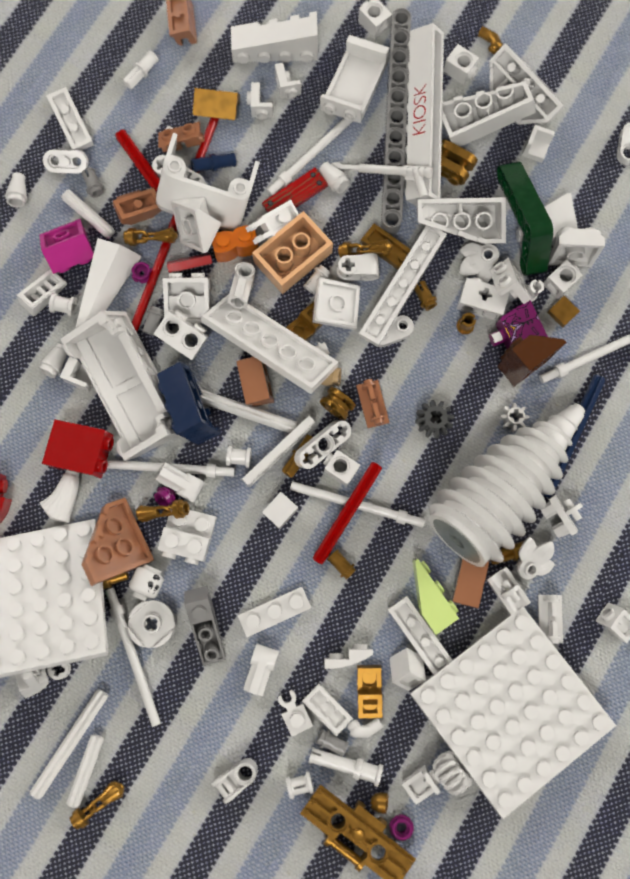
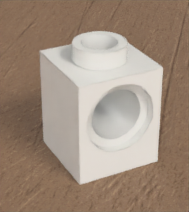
M379 0L366 1L361 5L358 22L374 39L390 28L392 13Z
M457 44L446 59L443 72L464 85L468 79L472 80L478 72L479 68L476 66L479 57Z
M566 260L548 276L543 284L559 299L583 275L575 264ZM560 275L567 277L568 282L563 281Z
M339 450L335 454L330 453L323 463L326 466L324 472L346 487L360 468V464ZM336 462H343L347 469L339 473L335 471L333 466Z

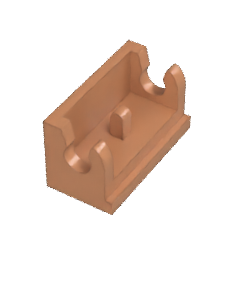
M166 0L170 37H173L176 43L181 46L183 45V38L188 39L191 44H196L194 6L191 0Z
M255 357L236 361L245 404L257 407L274 403L266 364Z
M462 559L453 602L479 609L489 561L483 567H477Z

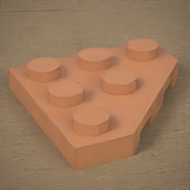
M126 498L107 503L100 511L81 564L91 586L154 561Z

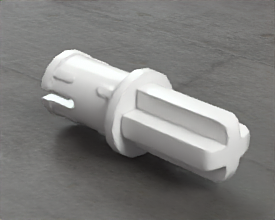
M149 50L138 63L135 62L133 64L134 68L123 78L126 87L133 89L143 77L146 78L148 76L149 70L159 61L154 52Z

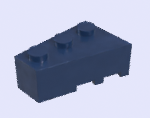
M178 362L157 374L159 380L158 388L165 397L166 402L164 405L167 412L171 415L173 421L171 426L177 435L200 445L221 434L219 427L215 428L208 417L212 413L210 408H204L200 398L203 394L189 367L182 362Z

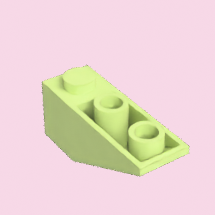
M419 559L413 561L419 614L434 635H437L459 619L456 614L459 611L451 600L447 601L442 593L445 590L437 580L435 582L429 575L431 570L424 561L420 562Z

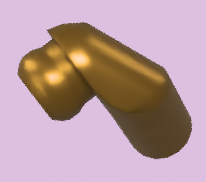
M482 26L478 37L491 43L488 51L496 54L503 46L500 37L494 31Z

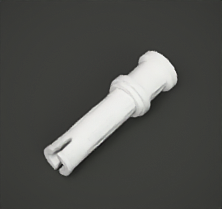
M312 747L308 762L352 775V778L356 781L362 779L374 783L376 787L379 786L383 771L382 764L378 766L364 762L362 758L352 760L316 749L315 747Z

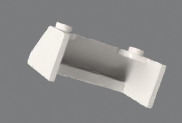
M173 133L163 163L156 194L158 208L173 214L172 200L205 197L208 214L221 222L220 230L232 232L236 228L241 227L260 162L255 161L250 181L236 178L231 181L228 191L184 177L186 172L185 162L181 158L174 156L177 134Z

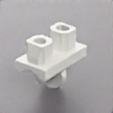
M555 494L549 498L546 507L540 510L546 519L558 513L562 521L552 526L558 538L568 534L572 536L578 533V529L569 515L572 514L576 521L580 520L582 517L578 510L583 505L581 502L574 505L571 499L568 498L564 501L568 508L565 510Z
M507 567L502 568L486 579L509 615H514L519 608L531 603Z

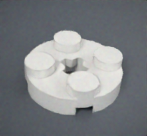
M157 600L139 603L132 609L128 618L129 636L141 647L156 648L166 644L176 629L175 615L172 609L167 604ZM148 618L158 621L156 623V630L153 628L148 630L146 628L148 625L146 620Z

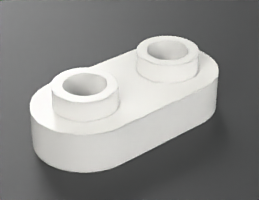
M52 149L43 156L45 168L53 173H81L83 170H86L89 164L87 155L80 150ZM54 156L59 159L58 165L53 162ZM76 157L80 158V165H77L75 163Z
M407 316L396 317L379 347H386L409 338L414 329L413 321ZM404 323L407 328L401 329L399 324Z

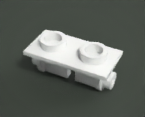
M538 595L539 627L551 643H563L562 595Z

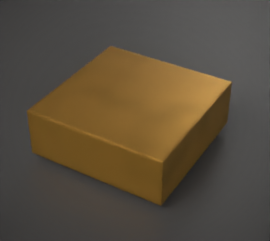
M563 296L547 313L563 328L580 310Z

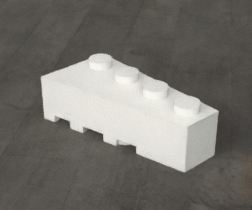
M317 11L309 12V17L300 18L298 14L290 16V20L279 22L276 18L270 19L265 25L254 22L231 27L233 62L245 64L248 62L268 63L270 61H281L287 63L290 61L310 62L317 60Z
M526 81L497 87L496 90L490 92L479 91L476 92V95L468 97L457 96L453 97L454 100L445 102L442 100V124L449 141L460 147L536 113L534 98Z

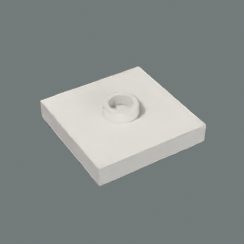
M320 277L316 279L313 323L350 330L357 329L360 286Z

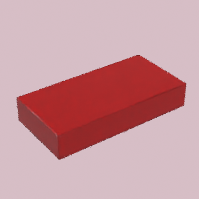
M211 253L167 262L168 272L172 273L212 264Z

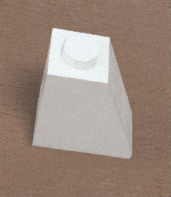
M567 193L545 206L553 224V246L556 243L555 234L561 228L573 227L578 229L571 193ZM519 226L516 230V239L522 247L523 232Z

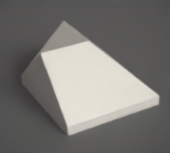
M205 197L172 200L171 205L180 243L202 253L208 252L221 222L208 214Z

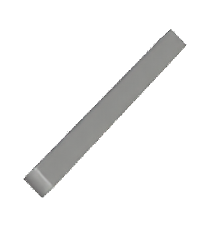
M398 8L393 12L390 27L384 165L389 166L405 165L407 84L409 80L408 62L410 53L408 42L410 41L411 14L404 8ZM395 119H396V120H399L400 122L396 123V122H393L392 120H395ZM392 139H396V140H398L399 142H398V143H394V142H392L391 140H392ZM395 159L398 163H392L390 160ZM383 174L381 228L394 236L399 232L402 222L404 177L401 175ZM393 179L396 180L398 183L392 184L389 182V180ZM388 200H395L397 204L392 205L388 203ZM393 220L396 224L389 225L386 221Z

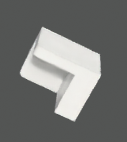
M534 125L522 156L542 163L555 132Z
M69 357L60 378L68 384L90 392L93 384L83 365L77 359Z
M280 492L263 510V514L278 529H281L295 514L298 507Z
M405 648L390 657L392 683L410 691L426 681L424 662L418 653Z

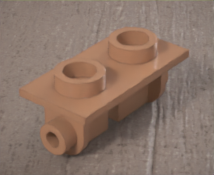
M200 121L158 132V147L162 148L163 152H167L173 133L177 134L176 151L183 149L181 142H184L186 147L189 148L201 145V142L205 141L203 133H200Z
M372 379L363 381V384L356 385L367 428L390 423L378 380L372 381Z

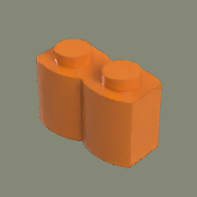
M249 225L236 228L232 232H218L212 242L217 262H229L238 256H252V253L259 248V245H255L252 241L257 237L255 230L247 232L246 227Z

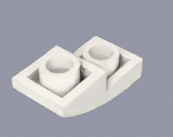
M353 644V648H348V658H344L343 653H329V658H324V668L335 669L359 663L373 655V649L367 648V644Z

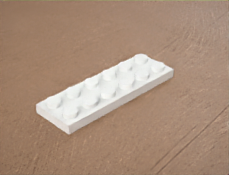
M229 294L202 316L203 324L310 394L338 366L339 362L248 303L247 307L241 309L233 308L228 303Z

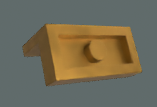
M194 88L193 115L236 120L237 104H240V94Z

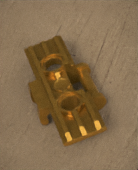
M320 784L300 814L327 835L323 844L327 847L331 846L355 865V869L358 872L366 865L383 879H403L416 861V858L383 833L387 826V821L382 817L375 818L365 810V804L360 800L356 802L353 810ZM341 814L345 817L341 824H334V826L331 824L333 815ZM342 833L364 851L361 857L337 839V836ZM375 845L384 847L385 854L382 858L376 859L371 855V849Z

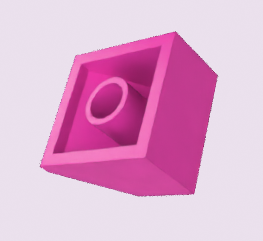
M81 219L39 235L41 251L53 274L57 272L64 273L77 264H87L93 258L94 251Z

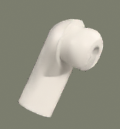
M375 718L366 725H360L358 720H353L347 725L353 738H369L384 728L378 718Z

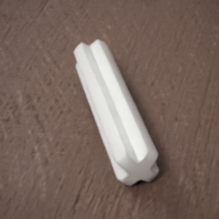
M66 190L61 195L66 204L104 237L109 239L114 235V228L72 191Z
M93 734L90 736L67 800L69 807L78 808L81 805L104 738L100 735Z

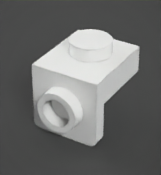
M251 82V91H247V105H251L252 118H273V104L261 103L260 82Z
M426 765L401 781L416 805L434 792L436 795L441 793L440 782L435 775V771H429Z

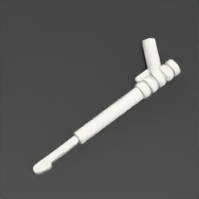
M331 163L339 170L401 175L405 177L406 181H415L420 199L428 197L424 178L431 179L433 176L432 167Z

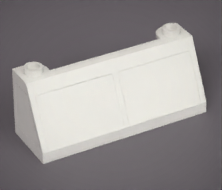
M101 311L61 338L66 354L75 359H80L121 438L117 441V452L123 457L124 461L137 458L179 436L172 429L171 423L173 421L165 408V397L158 388V372L126 312Z

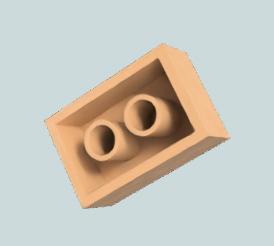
M303 211L279 230L275 236L252 253L253 261L274 286L284 294L332 254L333 242Z

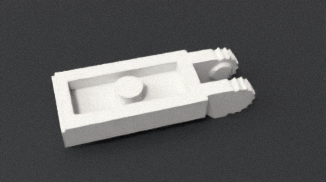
M289 200L259 217L256 222L247 226L246 230L247 232H252L258 226H261L264 234H260L252 240L256 245L266 238L269 239L275 236L279 230L297 217L299 213L293 202Z

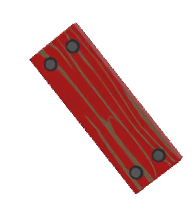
M314 167L263 201L262 206L268 213L291 200L295 208L327 188L328 184Z

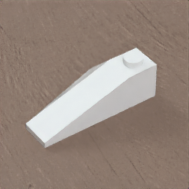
M506 197L417 199V223L482 244L506 243Z

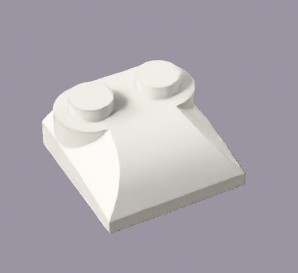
M563 227L555 234L556 243L550 254L548 266H560L568 260L577 267H592L605 247V238L599 230L593 227L585 229Z

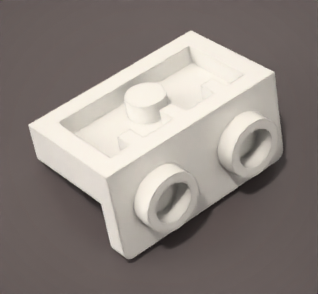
M509 258L497 263L490 270L499 296L510 292L514 299L519 298L523 304L531 300L522 274Z

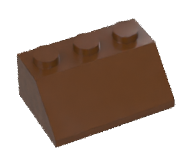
M529 335L524 340L522 337H519L500 357L502 361L497 367L515 387L548 362L567 342L560 338Z

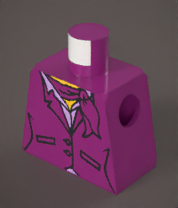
M531 300L502 316L496 323L498 331L489 334V340L493 346L504 343L506 349L519 337H522L523 340L529 335L548 337Z

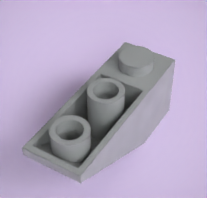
M208 586L184 591L185 609L203 666L226 660Z

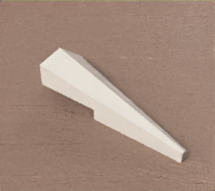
M97 238L75 329L99 312L106 311L119 290L131 275L132 267L140 261L141 255L120 244Z

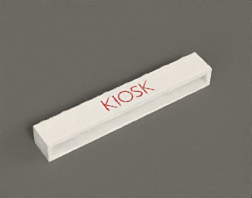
M434 23L410 31V41L408 42L410 53L408 62L409 82L407 84L409 93L406 154L407 166L433 168L432 178H424L428 197L425 199H440L444 32ZM406 181V201L417 206V199L420 198L415 181Z

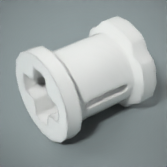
M52 293L49 300V311L51 313L56 311L63 312L73 317L77 310V298H66L59 296L58 293Z
M228 445L226 466L237 464L250 468L252 448L248 447L247 450L235 449Z
M309 771L305 775L295 778L286 777L290 800L294 799L296 795L308 792L314 794Z

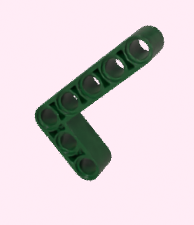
M519 161L498 165V182L523 232L520 255L521 272L523 276L546 272L548 270L554 232L552 221L522 163Z

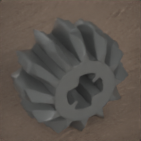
M435 400L430 401V406L423 403V410H417L416 412L421 418H417L415 423L422 424L418 431L422 432L426 429L427 433L425 436L427 438L430 437L432 432L435 439L439 438L440 433L446 436L448 434L447 429L453 428V424L449 421L454 419V415L447 414L451 410L450 406L445 409L442 408L444 405L443 401H440L438 406H436ZM432 415L439 418L438 424H436V421L434 423L430 421Z

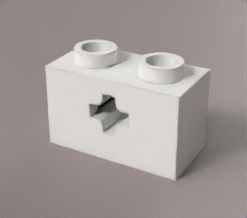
M475 277L466 278L456 309L498 321L504 315L510 292L499 296L494 284L484 283L483 280Z

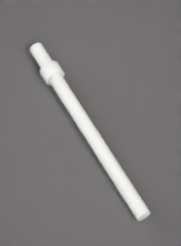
M343 118L287 171L280 173L277 176V180L266 189L267 193L272 196L283 186L286 187L304 166L353 121Z
M630 334L568 363L562 362L554 366V369L539 375L541 383H546L556 377L562 378L568 375L569 371L630 344Z
M107 459V469L159 472L164 464ZM167 463L185 474H200L210 478H216V476H235V468L218 467L217 464L203 466Z
M293 481L290 486L292 491L344 506L350 498ZM364 501L358 507V510L396 520V523L405 525V523L422 528L425 524L424 518L410 515L408 511L401 509L396 511Z
M115 588L105 590L111 607L109 611L111 617L115 618L151 726L154 727L161 724L133 640L128 633L123 604L120 605Z

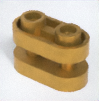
M442 140L441 176L448 179L452 185H464L469 177L468 171L474 169L478 160L471 152L448 140Z

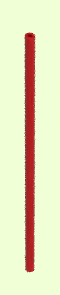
M210 118L204 133L205 141L201 142L195 159L205 157L219 118ZM173 214L168 228L172 227L176 231L177 227ZM162 242L150 277L131 322L136 332L139 330L171 243Z

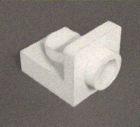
M275 64V79L280 99H292L301 95V81H291L290 73L285 71L284 64Z
M608 603L597 617L596 622L607 627L621 641L628 643L630 640V614L624 608Z

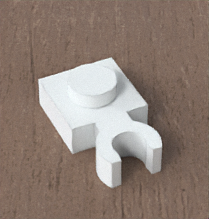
M291 689L289 693L292 699L289 702H285L282 696L279 695L278 702L287 709L281 715L291 737L313 727V723L304 704L296 705V694Z

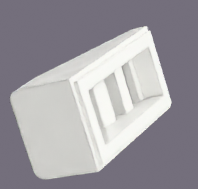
M50 269L17 294L18 301L32 316H36L48 305L52 293H59L67 285V282L57 273L53 274ZM49 279L56 284L54 287L48 282ZM44 285L49 291L46 292L42 286ZM36 292L41 295L40 298L35 294Z

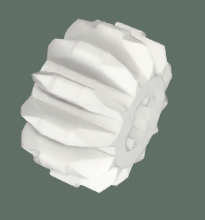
M452 751L443 752L434 760L433 769L435 775L449 794L457 796L467 791L472 785L473 779Z

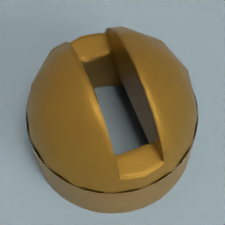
M379 792L372 796L371 807L375 812L387 814L388 793Z

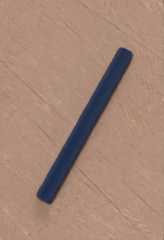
M595 374L592 377L580 403L585 410L584 418L571 439L572 446H567L565 451L568 461L605 383L603 376ZM559 462L558 465L561 468L562 473L564 472L568 462ZM551 478V481L553 482L556 490L560 480H555ZM542 493L543 496H546V497H549V498H551V497L553 496V495H546V494H543V493Z

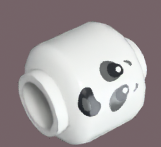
M146 564L144 567L136 568L129 583V588L134 591L132 596L146 601L147 597L156 598L164 582V578L160 575L162 571Z

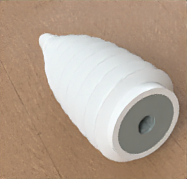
M577 403L569 405L557 415L550 416L546 422L537 421L532 425V428L521 427L517 429L515 435L503 436L500 444H493L488 447L486 455L482 454L475 457L473 466L464 467L461 471V477L452 478L449 482V489H442L438 492V503H433L429 507V522L438 537L454 553L474 566L483 567L489 560L499 563L503 562V555L499 548L514 549L515 543L511 534L524 536L526 531L522 521L527 523H534L536 521V515L532 507L536 509H544L546 507L542 493L546 495H553L555 493V487L551 478L560 480L563 477L562 470L558 464L559 462H568V456L565 451L567 446H572L571 439L584 418V408Z

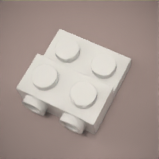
M169 273V277L163 278L164 317L168 311L173 310L175 312L179 310L188 316L187 321L190 323H202V316L210 310V277H205V273H191V277H182V273ZM173 320L169 322V324H178Z
M192 510L184 518L176 519L174 516H168L158 550L163 551L162 556L176 559V556L179 555L185 557L184 562L198 565L199 561L205 562L217 517Z

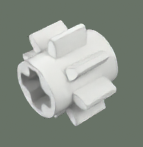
M516 403L512 404L511 409L505 406L502 409L505 415L499 417L504 422L502 428L509 427L512 433L517 430V426L519 428L526 427L523 421L529 418L524 413L526 407L519 408ZM511 414H514V417L518 418L516 422H514V418H510Z

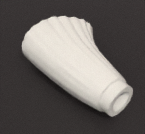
M66 470L52 494L40 502L41 507L50 519L69 523L77 497L80 473Z

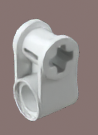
M367 253L343 256L338 262L337 277L345 282L374 281L379 279L378 255Z
M244 758L211 782V785L213 787L216 786L223 796L224 804L233 800L255 780L258 772L257 763L253 759ZM243 766L249 767L252 770V776H243L240 768Z

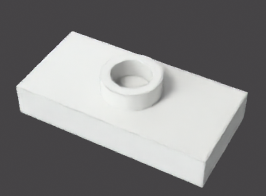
M320 684L302 701L335 736L353 719Z

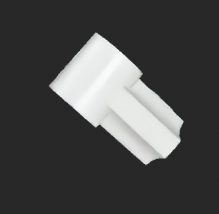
M241 262L235 267L234 279L228 296V303L233 308L241 309L247 307L255 276V268L251 263Z
M164 462L155 478L156 481L176 491V494L194 503L205 482L189 473L185 474Z
M256 644L250 662L251 668L243 690L263 696L270 672H273L279 654L278 650Z

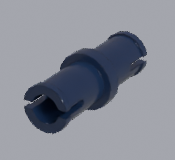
M235 153L223 155L210 154L209 157L191 159V168L194 172L207 170L215 172L220 168L236 167L237 164Z

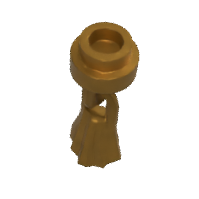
M172 227L150 233L144 230H137L136 228H128L127 231H124L123 238L125 244H129V246H137L138 244L147 243L149 240L174 243L178 238V233Z
M384 239L370 245L343 242L338 247L340 258L346 255H362L363 253L389 255L392 250V244L389 239Z
M180 499L174 500L172 505L169 506L140 505L136 509V516L141 522H148L165 516H174L176 519H180L189 514L190 508L188 502Z
M113 781L109 783L101 795L83 810L80 808L74 810L69 818L73 827L78 830L79 828L84 829L89 825L88 819L94 813L99 812L111 802L123 797L124 785ZM98 801H101L102 804L99 807H97L96 803Z

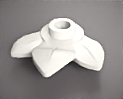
M477 243L466 244L460 249L463 256L466 257L460 265V275L473 276L477 274V278L483 280L484 283H488L492 279L490 270L499 259V250L492 244H485L483 246ZM486 251L492 253L493 256L490 259L484 257Z
M528 537L519 549L520 560L517 563V571L520 577L530 580L536 575L543 576L552 570L555 565L550 560L554 554L553 542L548 541L537 546L531 537Z

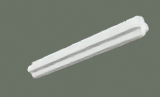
M200 389L203 394L200 398L205 405L287 433H291L297 427L296 421Z
M100 689L96 690L30 790L32 797L39 800L44 796L108 698L106 692Z

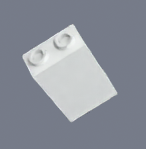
M349 35L346 41V52L326 94H322L320 97L321 111L329 115L343 117L348 121L361 123L388 65L389 47Z

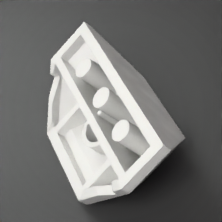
M506 43L489 60L490 91L496 90L497 87L526 81L532 93L536 113L516 121L517 124L548 123L564 107L554 92Z

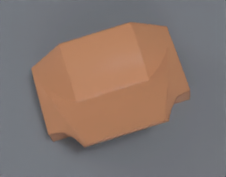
M154 188L145 191L137 190L118 196L116 200H113L114 209L122 224L133 225L151 219L162 211L156 204L157 193Z

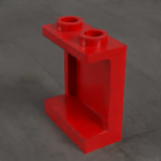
M54 419L42 464L51 468L64 469L101 479L108 467L107 458L109 451L112 450L114 445V435L103 429Z

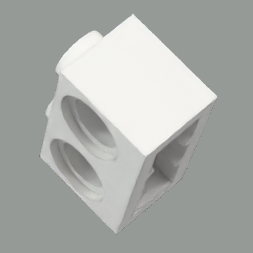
M173 310L168 311L154 332V335L193 360L209 338V335L205 333L207 330L198 323L193 325L187 321L188 316L179 310L175 312ZM171 320L176 321L179 325L177 333L169 330L168 325ZM190 333L195 334L198 338L196 346L190 345L187 341Z

